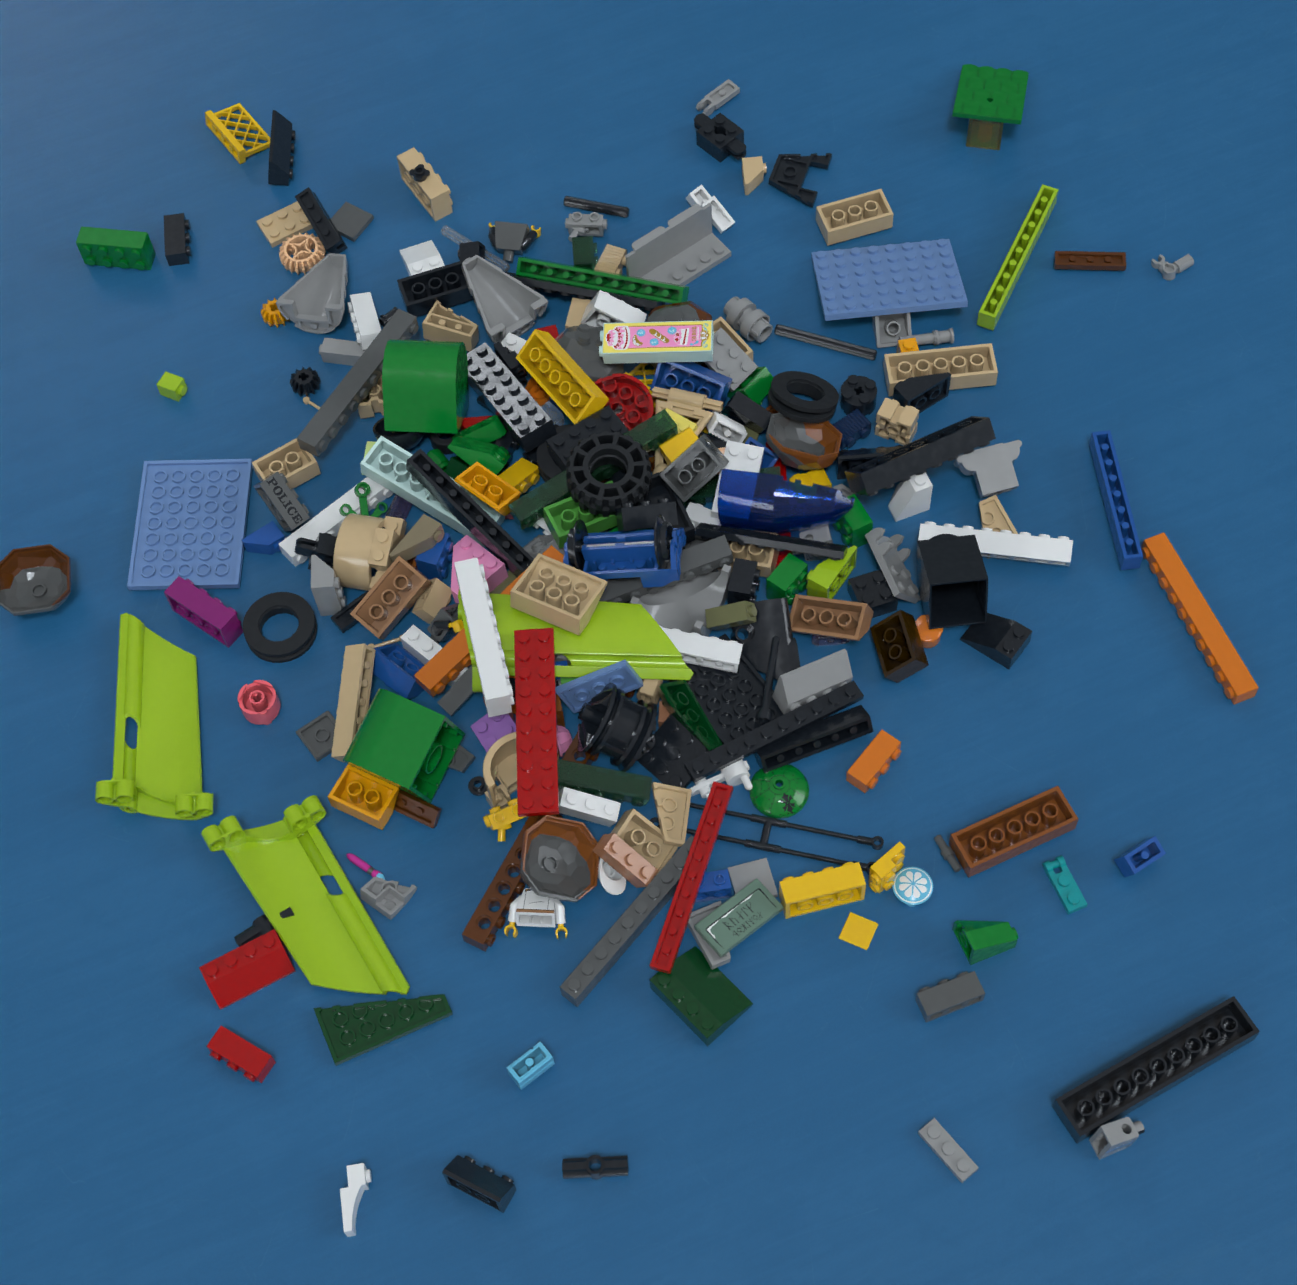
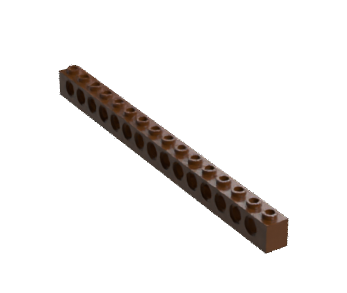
M635 690L625 693V698H632ZM578 732L558 765L559 790L567 787L580 791L583 778L588 777L592 762H596L600 754L598 752L595 755H591L588 752L582 753L578 751ZM579 757L585 758V759L582 760V761H577V760H576V759L579 758ZM570 773L576 774L574 777H567ZM559 813V814H556V815H550V816H555V817L563 818V816H562L563 814H562V813ZM545 815L529 816L464 929L462 933L464 942L485 952L488 946L491 947L496 939V932L498 929H502L505 924V916L509 911L510 904L525 888V882L520 874L517 877H510L514 872L520 873L524 831ZM504 889L510 890L509 893L505 895L500 894V892ZM495 906L500 907L496 912L490 911ZM483 924H490L489 928L481 929Z

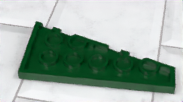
M445 994L420 996L415 999L402 998L397 1001L388 1002L384 1000L357 1003L342 1007L339 1005L324 1009L313 1008L336 1066L453 1015Z

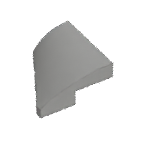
M373 877L360 889V898L391 920L411 899L417 887L412 884L411 887L398 885V881H386L383 878Z

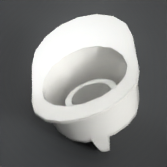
M600 858L598 878L603 888L612 895L623 893L626 887V879Z

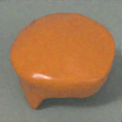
M532 377L525 389L540 406H544L550 402V396Z
M921 615L915 622L923 648L935 647L940 641L943 628L929 629L926 616Z

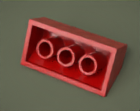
M275 929L199 967L220 1010L296 972Z

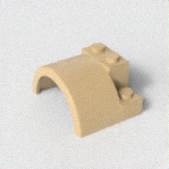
M354 513L348 514L339 528L333 556V570L336 577L340 579V586L369 591L392 564L389 554L404 538L407 522L402 518L390 516L380 518ZM371 567L377 570L373 577L371 575Z
M516 732L498 739L490 747L484 758L483 777L487 791L484 793L491 808L499 805L500 808L508 805L507 802L511 800L510 794L517 791Z

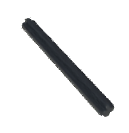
M777 324L775 327V334L870 360H875L877 356V350L780 324Z

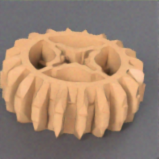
M299 232V235L295 236L293 234L292 238L287 237V241H282L279 257L281 264L286 270H289L291 273L296 272L297 275L303 272L305 275L306 272L310 271L313 266L325 257L326 250L318 236L315 237L313 233L309 235L307 232L305 234Z

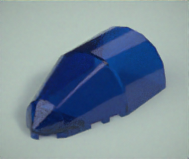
M723 469L718 491V517L721 526L783 535L837 523L853 508L855 498L851 497L850 500L845 495H842V491L814 483L811 487L802 485L801 480L795 479V483L783 480L784 476Z

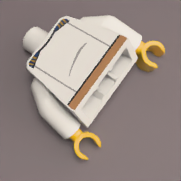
M526 888L523 890L522 895L518 896L510 904L509 925L504 928V933L507 937L511 929H514L513 937H517L516 922L517 926L556 927V924H558L555 932L556 938L558 939V932L560 931L565 932V939L567 938L568 932L564 927V923H566L565 908L559 899L538 896L530 888Z

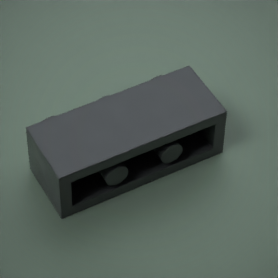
M966 971L950 981L949 979H944L937 986L932 988L927 986L920 989L915 1001L925 1022H929L983 1001L985 992L975 971L971 973Z

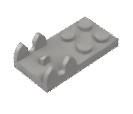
M878 527L871 530L865 537L893 596L917 603L921 600L918 594L919 590L913 584L910 578L911 573L903 563L909 557L911 550L904 548L897 551V547L902 543L904 536L896 534L889 538L883 536L885 532L883 528Z

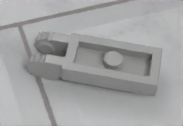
M728 79L704 96L698 102L696 108L698 111L704 109L703 113L709 116L714 110H717L739 94L740 88Z

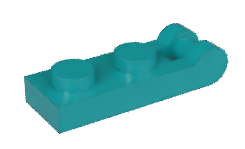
M1061 855L1056 857L1054 861L1050 862L1048 860L1043 862V869L1067 914L1069 915L1086 908L1087 902L1070 873L1064 857ZM1059 868L1060 873L1055 874L1053 869Z

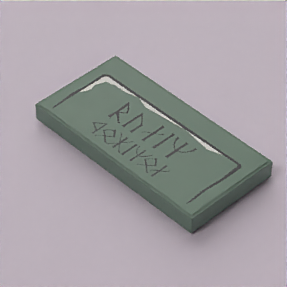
M756 878L695 924L694 929L720 957H723L783 911L784 907Z

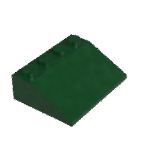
M696 946L675 959L671 974L659 971L649 980L650 988L707 1046L753 1005L718 968L711 969L703 953Z

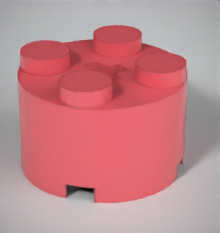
M254 680L253 683L245 684L238 693L239 707L245 719L250 723L269 725L279 714L280 700L269 682Z

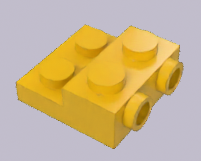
M898 842L870 867L868 883L873 892L880 894L883 890L888 891L894 885L895 873L904 865L903 860L906 847L901 842Z

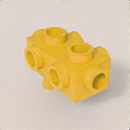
M517 798L508 801V805L500 808L499 805L489 809L490 813L483 817L487 828L490 827L491 830L498 829V841H506V829L512 828L511 823L524 818L518 816Z

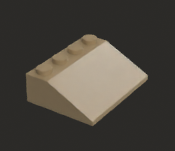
M539 553L510 591V607L580 635L589 623L608 581Z

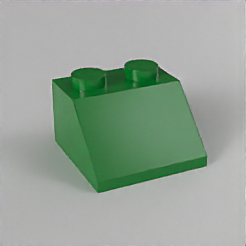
M765 366L757 367L733 392L729 390L727 397L731 398L739 391L761 405L764 397L769 393L774 377Z

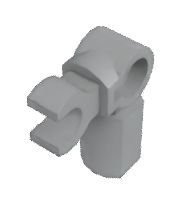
M1161 254L1158 258L1159 262L1155 261V259L1151 260L1152 267L1159 269L1163 279L1168 281L1173 280L1176 273L1179 274L1194 265V259L1189 254L1173 262V264L1166 262L1165 257Z

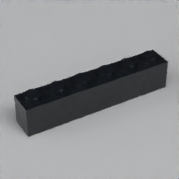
M862 705L832 715L754 753L756 762L762 771L766 773L873 732L871 718Z

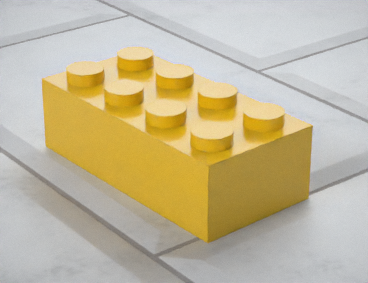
M847 862L840 867H827L820 872H806L802 876L795 878L790 876L779 881V898L784 907L785 919L861 901L865 898L866 882L859 862Z

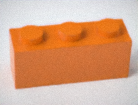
M881 730L847 771L846 781L864 793L869 788L873 789L878 783V777L888 771L891 761H896L902 752L900 750L901 742L884 730Z

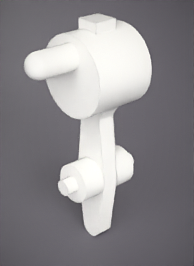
M741 759L721 769V774L709 779L705 777L695 782L696 785L690 788L692 790L691 797L700 794L702 798L708 799L713 781L718 783L726 781L727 785L737 786L743 783L746 790H751L753 785L749 779L750 773L748 770H750L747 761Z

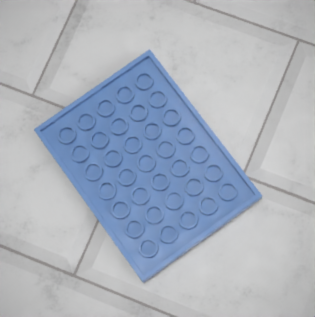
M950 239L811 252L825 321L968 307V300Z
M252 459L144 461L127 582L129 590H165L178 576L184 580L189 579L198 589L240 588L244 546L241 540L245 538L253 469Z

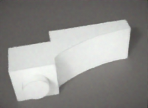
M702 184L686 197L691 206L699 204L701 207H704L708 203L712 205V224L721 234L735 224L733 218L715 196L711 197Z
M364 1163L346 1166L348 1187L340 1188L343 1229L347 1237L356 1236L358 1206L364 1191L369 1190V1182H372L371 1170L367 1169Z

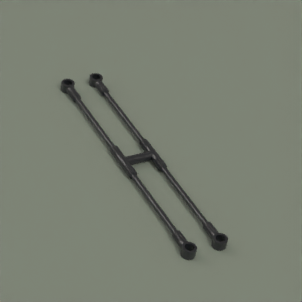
M690 803V808L704 810L705 805ZM726 810L725 815L764 824L760 842L722 835L717 836V840L741 844L753 849L778 854L785 853L839 865L849 861L769 844L771 827H788L857 841L859 844L872 846L875 850H881L884 844V840L880 836H875L874 838L860 835L853 836L793 824L786 820L767 816L749 815ZM657 817L651 818V819H650V822H652V823L657 822V823H658V826H657V827L660 829V824H659L658 818H657ZM687 828L686 833L695 835L696 830ZM879 841L881 844L875 845L874 842ZM869 862L868 864L859 863L862 871L867 872L869 875V867L875 862Z

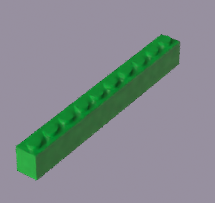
M518 257L516 275L672 304L687 302L688 286L530 257Z

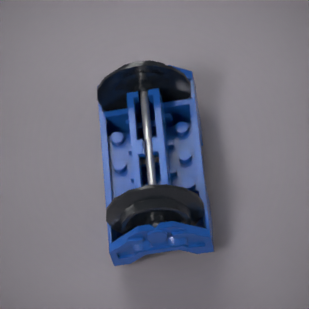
M661 514L656 518L655 528L650 530L588 533L584 521L578 519L574 528L569 530L567 542L564 543L565 554L563 563L606 581L614 578L640 577L643 588L663 587L672 581L680 580V560L682 548L686 545V535L684 528H673L672 524L666 522ZM669 562L671 563V569H667Z

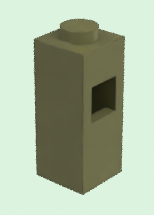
M741 601L705 609L708 629L717 631L757 622V609L755 603Z

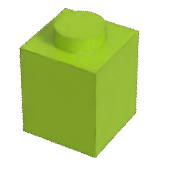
M166 371L156 384L160 395L178 402L188 389L184 378Z

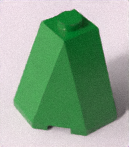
M957 920L952 928L970 965L1015 948L1017 944V931L1014 927L1011 928L1009 922Z

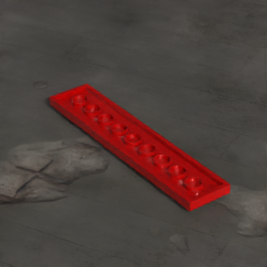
M554 628L514 630L518 816L559 814Z

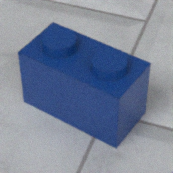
M1156 836L1144 839L1115 858L1114 861L1123 876L1127 877L1141 871L1165 855L1166 852Z

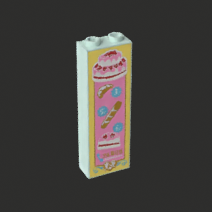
M713 320L604 323L603 330H600L602 346H599V356L603 357L604 364L713 361Z

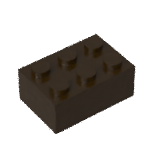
M899 610L870 627L885 678L899 683L929 666L913 615Z

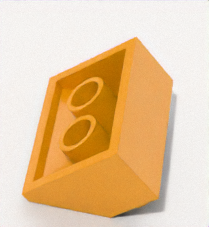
M479 462L474 463L454 479L455 482L503 516L508 515L516 508L521 494L519 490Z
M348 764L327 797L332 807L383 830L393 814L399 788Z

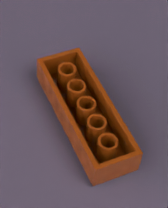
M1056 786L951 834L949 845L969 878L1074 830L1078 817L1059 786Z

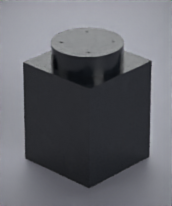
M940 534L928 540L917 541V587L929 629L987 623L988 575L975 535L956 536L953 534Z

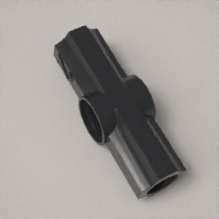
M591 1155L588 1158L563 1159V1179L591 1178L598 1180L602 1177L628 1176V1156L600 1157L599 1155ZM594 1163L601 1165L598 1171H591L590 1167Z

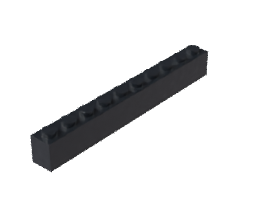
M419 449L407 459L406 470L490 552L502 561L516 577L530 566L534 558L422 449Z

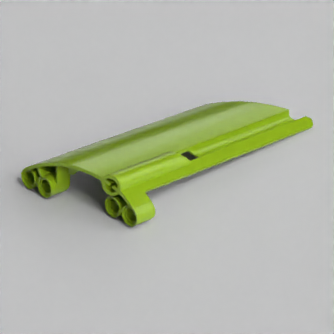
M459 590L458 620H463L472 664V691L483 693ZM489 593L509 676H515L514 630L554 628L555 654H562L571 662V666H555V677H582L625 659L641 679L690 680L694 674L687 667L682 659V655L666 633L641 604L599 601L589 623L582 633L577 635L510 607V595Z
M128 613L121 614L113 773L111 780L96 781L95 801L100 804L119 807L120 810L126 813H140L166 819L199 820L213 814L214 794L202 792L196 656L163 639L145 627L135 616ZM128 717L133 718L138 726L137 746L135 749L130 748L125 741L126 719Z
M316 795L307 797L301 805L294 804L289 806L283 812V820L272 824L243 830L236 816L232 815L224 818L218 826L213 824L202 830L201 835L210 851L224 850L311 985L355 993L387 995V992H397L401 995H407L410 988L407 980L316 825L326 815V811ZM333 876L343 893L338 895L329 894L320 877ZM290 907L294 916L282 918L280 912Z

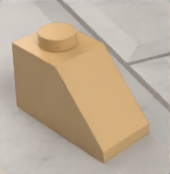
M762 156L742 158L745 195H749L764 181V173H767L766 163H763Z

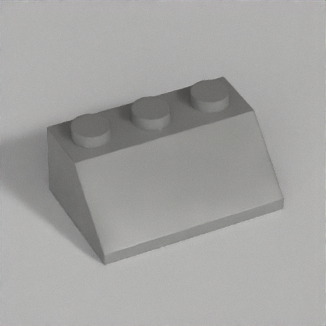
M311 555V591L321 616L334 615L347 606L346 596H343V587H340V579L336 577L334 570L316 555Z

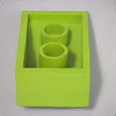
M854 545L848 548L844 559L832 560L829 558L819 563L814 570L811 569L806 577L808 580L806 586L807 596L833 599L856 567L857 546Z

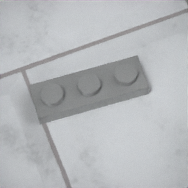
M935 1118L918 1131V1135L961 1183L979 1169Z

